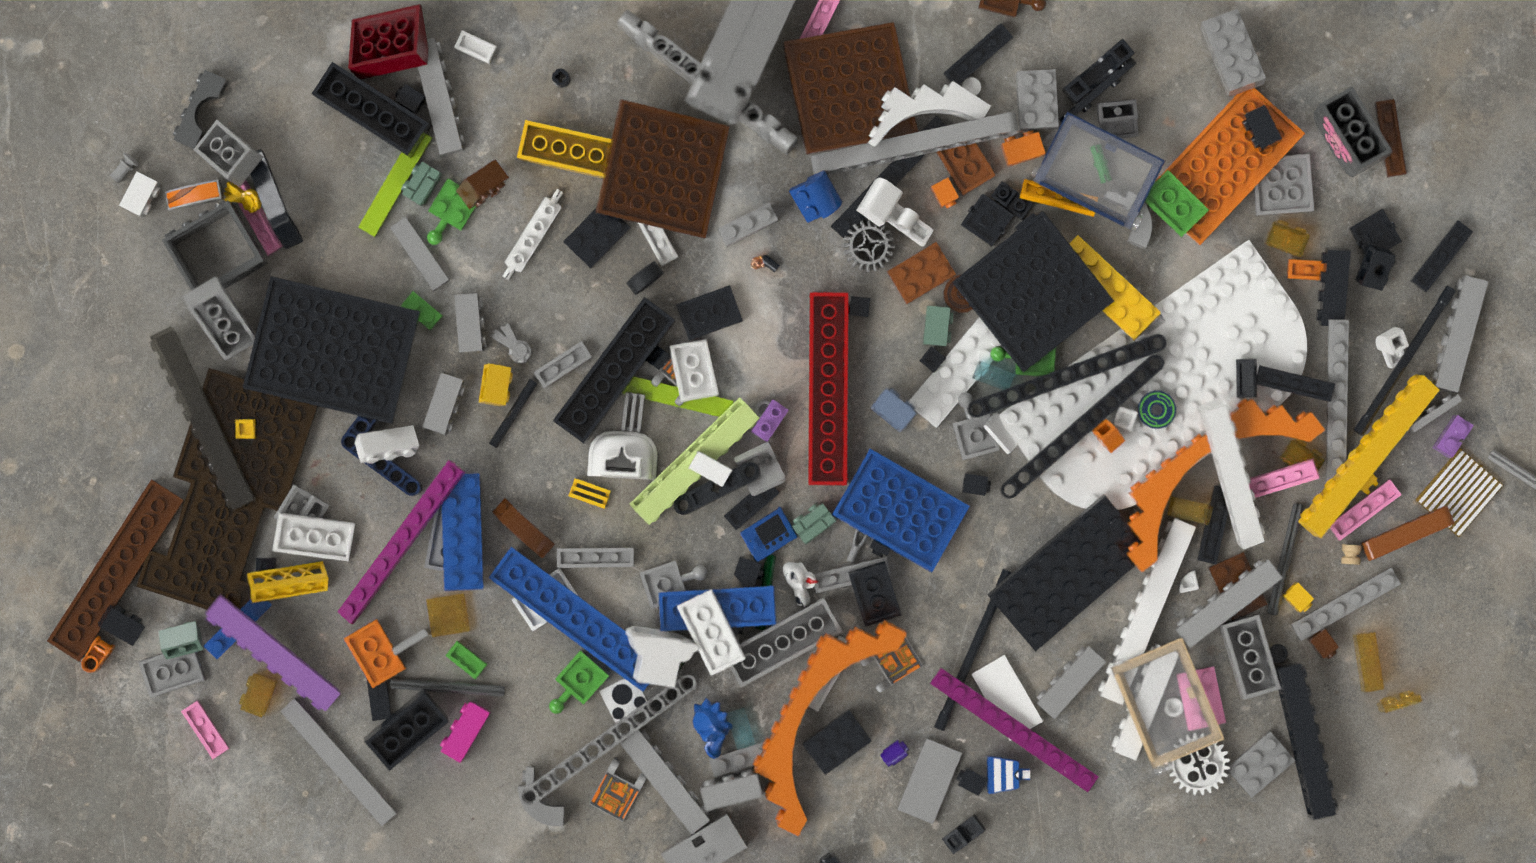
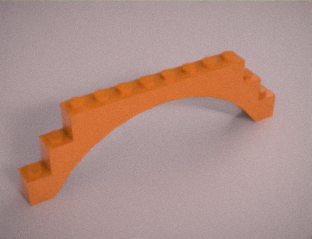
M1244 398L1236 405L1238 408L1229 415L1230 420L1235 424L1236 432L1234 434L1235 438L1238 439L1258 435H1281L1311 442L1325 431L1312 412H1301L1295 417L1296 421L1294 422L1282 405L1277 407L1276 405L1271 406L1266 410L1267 415H1265L1253 399L1247 400ZM1206 433L1202 436L1201 434L1196 435L1191 439L1192 444L1187 448L1185 445L1175 452L1177 455L1174 458H1167L1160 464L1162 466L1157 471L1153 469L1145 475L1147 479L1142 483L1138 481L1130 487L1131 491L1128 494L1142 512L1139 513L1137 511L1132 514L1127 524L1141 542L1138 543L1136 541L1131 544L1126 554L1140 572L1145 571L1158 561V531L1164 508L1172 491L1183 475L1202 457L1211 452Z
M886 620L877 626L875 630L876 636L855 626L853 630L848 632L845 639L847 640L846 643L825 633L824 637L821 636L816 644L818 648L815 654L811 653L807 661L809 665L806 671L802 670L798 677L800 682L796 688L793 687L789 694L791 699L787 705H783L779 721L774 722L770 738H766L762 745L763 751L761 755H757L754 759L755 772L772 780V783L768 782L764 790L766 799L783 807V810L780 809L775 818L778 827L796 836H799L807 821L796 795L792 776V752L801 719L817 692L832 677L851 664L870 656L898 651L907 633L904 629Z

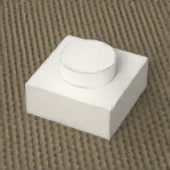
M1119 406L1113 425L1132 431L1138 412Z

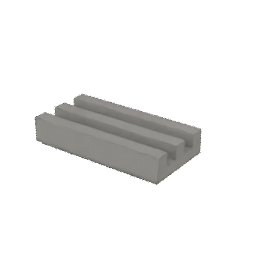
M626 392L622 431L641 432L645 394ZM629 397H633L630 424L626 426ZM637 398H640L637 427H633Z

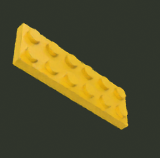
M1077 235L1069 244L1114 300L1103 312L1135 341L1161 315V312Z

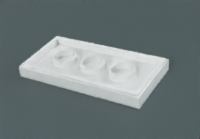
M279 513L272 550L275 552L349 561L355 523Z
M712 589L677 606L695 644L698 646V650L710 675L716 674L746 659Z
M1005 655L971 674L987 700L1026 727L1031 729L1043 722Z

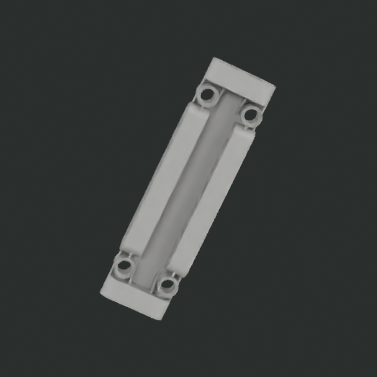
M731 0L700 65L701 68L686 97V101L690 105L721 120L736 124L751 92L758 82L795 0ZM701 76H706L709 80L706 81ZM737 93H742L744 97H739Z
M626 10L617 22L618 28L632 38L639 47L646 52L652 53L658 60L693 85L701 68V63L668 38L659 36L657 34L658 30L648 22L644 21L642 23L640 18ZM661 46L666 47L664 50H658ZM675 58H681L678 62L673 61ZM691 69L697 70L695 73H688ZM701 76L702 79L709 80L706 76ZM737 93L739 97H744L741 93ZM748 99L739 121L754 130L764 141L774 145L784 154L788 155L796 145L797 137L786 128H781L782 124L769 114L765 116L761 109ZM752 115L758 116L756 120H751L749 117Z

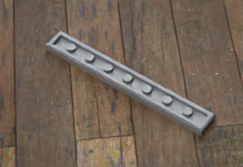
M296 698L280 711L381 826L397 813Z

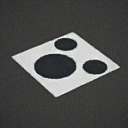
M625 678L599 691L615 723L647 701L643 692Z

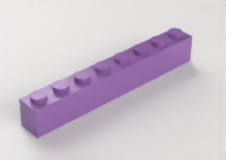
M220 594L207 609L206 616L208 617L206 619L212 625L218 624L223 628L221 630L222 633L229 638L233 636L238 640L236 642L238 646L244 650L249 649L254 659L258 662L264 661L269 671L273 674H280L282 676L281 680L288 686H295L297 688L296 692L303 698H310L312 700L311 704L318 710L322 708L326 711L341 694L338 688L223 595Z

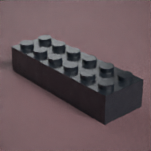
M334 62L330 64L311 93L318 100L409 158L413 156L431 128L428 122Z

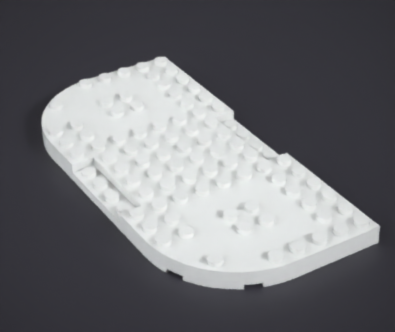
M1250 240L1244 242L1154 305L1161 312V315L1135 341L1120 329L1070 365L1155 334H1161L1166 338L1167 344L1162 351L1014 404L999 414L1000 420L1029 461L1144 360L1152 355H1160L1164 359L1162 370L1120 405V407L1138 412V404L1145 394L1152 391H1163L1172 397L1176 405V416L1173 422L1161 429H1151L1141 422L1137 413L1132 431L1115 426L1125 439V442L1112 453L1099 442L1092 431L1089 432L1039 476L1054 494L1068 503L1083 509H1087L1103 494L1117 510L1132 507L1136 503L1128 494L1131 491L1130 487L1138 481L1142 483L1147 479L1145 475L1153 469L1155 471L1162 467L1160 464L1167 458H1174L1177 455L1175 452L1185 445L1187 448L1192 444L1191 439L1196 435L1201 434L1202 436L1206 433L1198 406L1221 399L1225 404L1228 403L1231 412L1238 408L1236 405L1244 398H1237L1236 359H1257V372L1259 365L1302 375L1307 356V337L1303 320L1295 304ZM1154 338L1152 345L1155 348H1160L1162 341L1159 338ZM1137 344L1134 347V352L1137 355H1142L1144 352L1143 346ZM1118 351L1116 358L1118 361L1123 362L1126 355L1123 351ZM1099 358L1098 365L1101 368H1106L1108 362L1105 358ZM1152 358L1150 366L1153 369H1157L1160 365L1159 361ZM1082 364L1080 372L1083 375H1087L1090 369L1088 365ZM1063 371L1061 375L1064 381L1068 382L1071 380L1072 376L1069 371ZM1137 371L1135 378L1142 382L1145 379V374L1142 371ZM1050 378L1043 384L1046 388H1051L1054 383ZM1126 383L1122 384V393L1129 394L1130 386ZM1257 385V397L1246 399H1253L1261 411L1267 415V409L1273 405H1276V407L1281 405L1291 393ZM1035 389L1032 392H1030L1029 395H1033L1035 393ZM1109 396L1106 399L1107 405L1110 407L1115 406L1116 399L1113 396ZM1155 404L1151 411L1154 415H1160L1162 407ZM1118 408L1107 417L1112 424ZM1094 409L1092 417L1096 420L1101 418V411ZM1080 421L1077 424V429L1080 432H1085L1087 430L1086 423ZM1065 434L1062 438L1064 444L1070 445L1072 443L1071 435ZM1052 446L1048 449L1050 457L1055 458L1058 455L1057 448ZM1209 454L1202 457L1199 461L1207 457ZM1036 459L1033 463L1036 470H1041L1044 466L1040 459Z

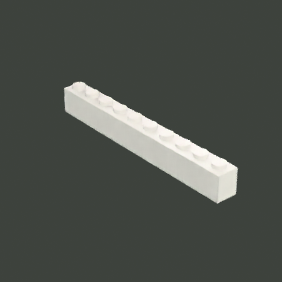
M1172 518V521L1168 520L1164 529L1167 532L1165 538H1161L1158 543V561L1150 566L1152 567L1150 574L1146 573L1142 584L1145 586L1143 591H1139L1136 596L1135 610L1131 609L1127 620H1130L1128 627H1124L1120 637L1123 638L1121 644L1116 645L1114 649L1113 663L1109 662L1105 672L1108 674L1106 680H1102L1099 685L1098 691H1100V696L1123 705V696L1110 667L1145 652L1196 529L1195 526L1176 518ZM1138 667L1124 672L1129 688Z

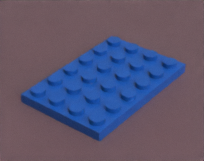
M869 449L832 516L932 573L970 506L874 450Z

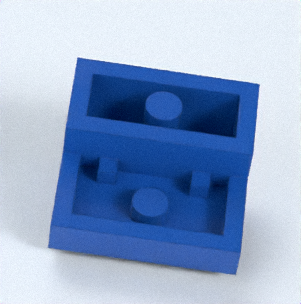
M825 170L808 177L807 181L789 190L807 223L819 217L824 219L830 216L842 204V200Z

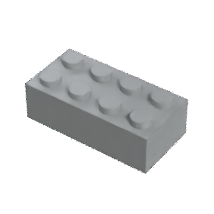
M1238 9L1201 23V32L1228 97L1265 83V74Z
M217 276L183 295L188 309L224 360L231 358L254 344L256 335L252 327Z
M1259 614L1221 624L1220 630L1241 699L1245 700L1281 689Z

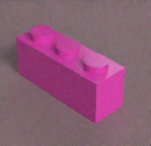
M470 701L468 704L464 703L460 710L462 714L460 719L454 720L450 727L452 730L450 736H445L440 744L443 747L440 752L459 763L463 761L491 713L473 701Z

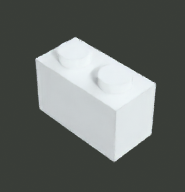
M136 172L119 206L141 217L147 215L151 210L152 205L150 203L153 197L156 198L160 192V183Z

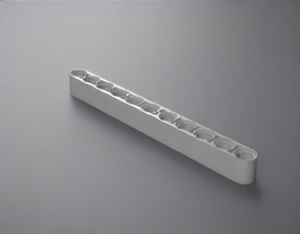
M1008 112L884 139L875 147L866 143L811 156V163L814 174L825 170L827 175L1011 136L1017 134L1019 129L1015 113Z
M691 675L679 677L675 682V687L667 686L526 787L521 793L522 801L527 805L537 803L694 690L696 687L695 678ZM684 678L692 680V686L688 689L682 686ZM669 689H674L677 693L676 698L673 700H669L666 696ZM654 700H658L661 703V708L658 711L651 709V702ZM639 711L645 714L643 722L635 720V714ZM622 723H628L630 726V730L626 734H622L619 730V726ZM607 734H612L614 737V742L611 745H606L603 741L604 736ZM591 745L598 747V754L595 756L588 754V748ZM579 756L582 758L583 763L580 767L576 768L572 765V759ZM559 768H564L567 771V775L563 779H559L556 776V771ZM544 779H548L551 782V787L548 790H543L540 787V783ZM527 791L535 793L533 801L525 800L524 795Z

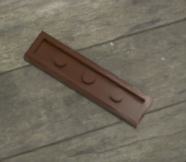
M1395 99L1375 102L1378 127L1393 151L1384 160L1386 176L1389 178L1406 175Z

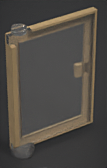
M1182 638L1127 661L1122 658L1113 662L1114 666L1110 668L1155 774H1161L1172 769L1173 765L1171 762L1224 740Z

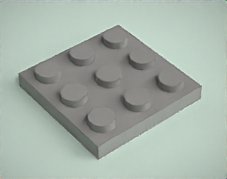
M1310 154L1284 156L1254 188L1256 216L1314 212Z

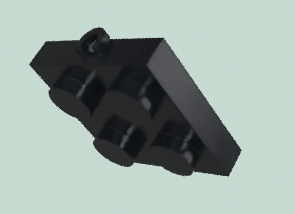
M982 193L975 205L969 208V213L961 223V226L992 247L1000 234L1003 235L1006 231L1005 227L1014 215Z
M1383 209L1349 228L1356 240L1355 243L1364 255L1368 244L1389 250L1402 242L1395 230L1394 222L1389 220Z

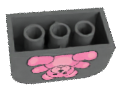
M1353 86L1319 104L1314 111V120L1321 135L1342 169L1350 177H1355L1382 162L1393 152Z

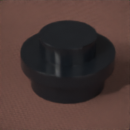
M1275 644L1270 647L1269 650L1274 663H1282L1287 659L1288 651L1285 646Z

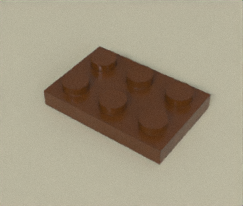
M1244 552L1208 567L1220 594L1224 592L1222 589L1230 582L1234 584L1239 580L1238 576L1246 570L1248 572L1252 570ZM1263 593L1233 615L1231 620H1235L1268 605Z

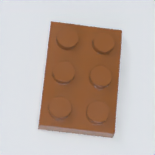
M976 143L936 152L962 196L996 176Z
M937 242L887 271L906 304L956 275Z

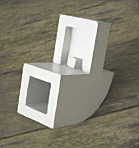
M1393 327L1376 337L1377 349L1382 351L1387 367L1394 368L1404 354L1403 349L1409 346L1403 329Z

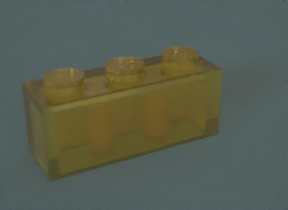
M1376 633L1352 634L1361 691L1384 690Z

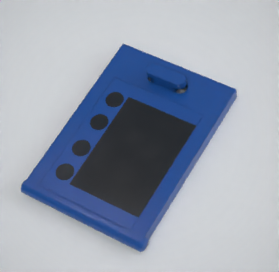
M778 507L740 532L756 562H759L797 538L781 507Z

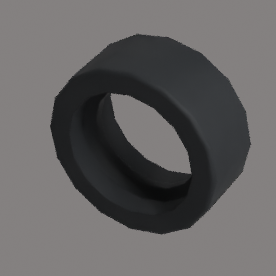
M654 261L635 274L626 284L637 295L659 279L664 272Z

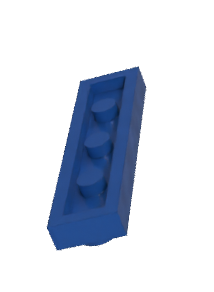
M250 599L240 610L256 622L272 604L269 601L252 603ZM223 628L203 646L216 659L236 641L233 636L229 638L222 633L221 630Z

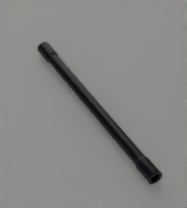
M1446 285L1437 303L1372 404L1354 428L1356 433L1364 436L1389 393L1444 308L1456 293L1455 289Z
M1002 569L996 586L1012 572ZM991 599L956 677L963 683H965L996 612L997 606ZM947 697L934 725L935 728L941 731H945L956 703L950 697Z

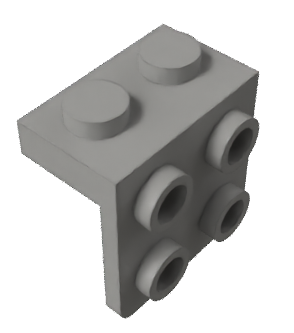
M765 442L734 457L738 467L747 462L756 463L760 467L761 473L759 478L747 485L752 496H756L786 481V477L769 442ZM750 466L746 469V475L753 477L755 470Z

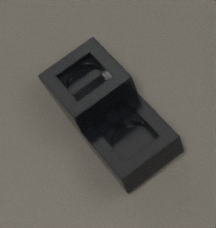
M974 814L943 837L942 840L950 851L955 854L968 845L970 841L985 832L986 829Z

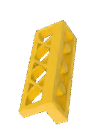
M323 561L247 573L252 603L328 591V575ZM320 568L321 573L319 574H313L310 572L313 569ZM299 572L302 575L300 577H294L292 576V573ZM280 575L283 578L282 580H275L273 577ZM261 578L264 582L254 584L253 579Z

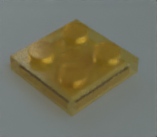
M465 593L426 599L432 637L471 631Z
M1407 690L1399 693V697L1396 698L1392 696L1382 698L1381 702L1377 703V707L1380 712L1388 713L1420 703L1422 698L1420 694Z

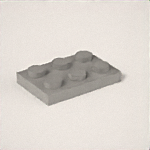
M1269 731L1228 766L1230 767L1228 771L1247 794L1253 798L1288 768L1295 759Z

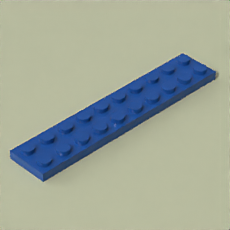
M511 547L488 578L643 692L649 684L637 682L633 677L638 653L630 646L626 631L516 549Z

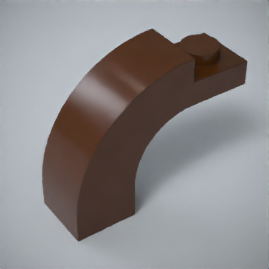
M506 498L492 511L513 534L541 558L555 545L551 539L521 514Z

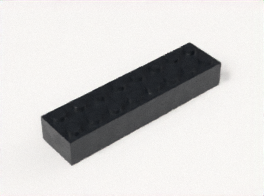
M644 297L553 419V422L580 442L586 444L676 320Z
M1297 662L1276 666L1275 670L1281 687L1278 690L1307 816L1312 820L1335 816L1338 804L1336 799L1332 797L1331 791H1334L1333 783L1327 776L1329 766L1327 761H1324L1322 755L1325 753L1323 742H1320L1318 738L1320 734L1319 724L1314 721L1316 710L1314 704H1311L1309 699L1312 694L1310 686L1306 685L1305 678H1307L1306 668Z

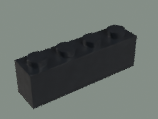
M1325 247V252L1321 254V263L1324 266L1323 271H1320L1319 282L1322 283L1321 290H1318L1320 309L1316 310V320L1319 321L1318 323L1321 326H1328V319L1345 320L1351 250Z

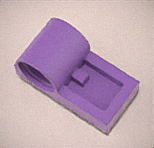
M772 400L751 432L765 442H768L788 412V409Z

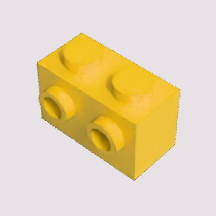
M495 364L484 365L478 403L495 406H505L510 398L508 387L513 378L511 367Z

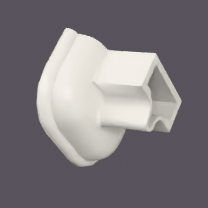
M614 430L603 432L596 436L590 445L587 476L655 480L657 474V448L652 439L642 433Z
M631 626L626 629L630 646L638 653L633 674L636 681L675 687L680 662L689 660L693 652L698 650V646L687 636L676 632Z

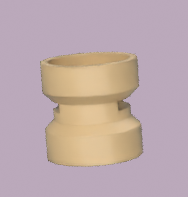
M1342 544V551L1345 556L1341 558V564L1360 565L1361 559L1357 555L1361 552L1362 545Z

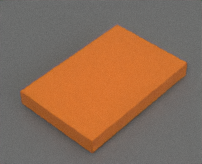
M378 619L344 638L372 688L407 669L400 656L395 655L392 651L394 646Z

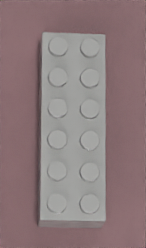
M822 598L776 623V625L740 643L739 645L746 659L730 666L740 687H743L816 647L817 641L821 636L824 637L825 633L834 637L842 633V630L827 602Z

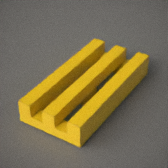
M574 478L568 496L605 509L611 491ZM577 483L604 492L606 495L604 497L576 487ZM574 491H578L604 501L601 504L590 499L575 495Z

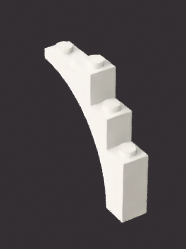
M954 81L949 85L945 84L939 94L924 84L920 88L916 87L910 97L897 88H894L891 92L887 90L882 98L884 103L881 106L885 110L878 119L881 123L878 127L874 126L869 134L871 139L868 143L875 147L892 127L917 115L942 113L971 121L984 118L991 105Z

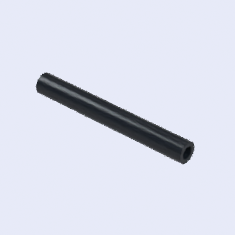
M531 379L528 380L490 440V445L495 448L499 446L537 386L536 382Z

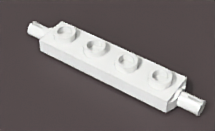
M556 189L552 198L544 197L504 261L508 268L502 277L509 280L514 271L522 272L562 208L557 203L563 194L562 191Z

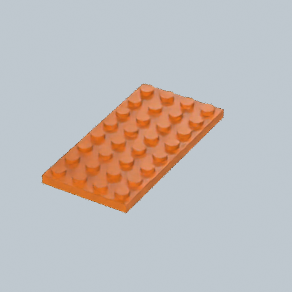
M1255 88L1237 94L1161 174L1162 176L1169 170L1209 209L1186 233L1199 246L1305 135L1296 124ZM1265 105L1282 140L1280 143L1260 152L1258 148L1255 149L1250 140L1252 135L1250 131H1245L1242 121H1244V114Z

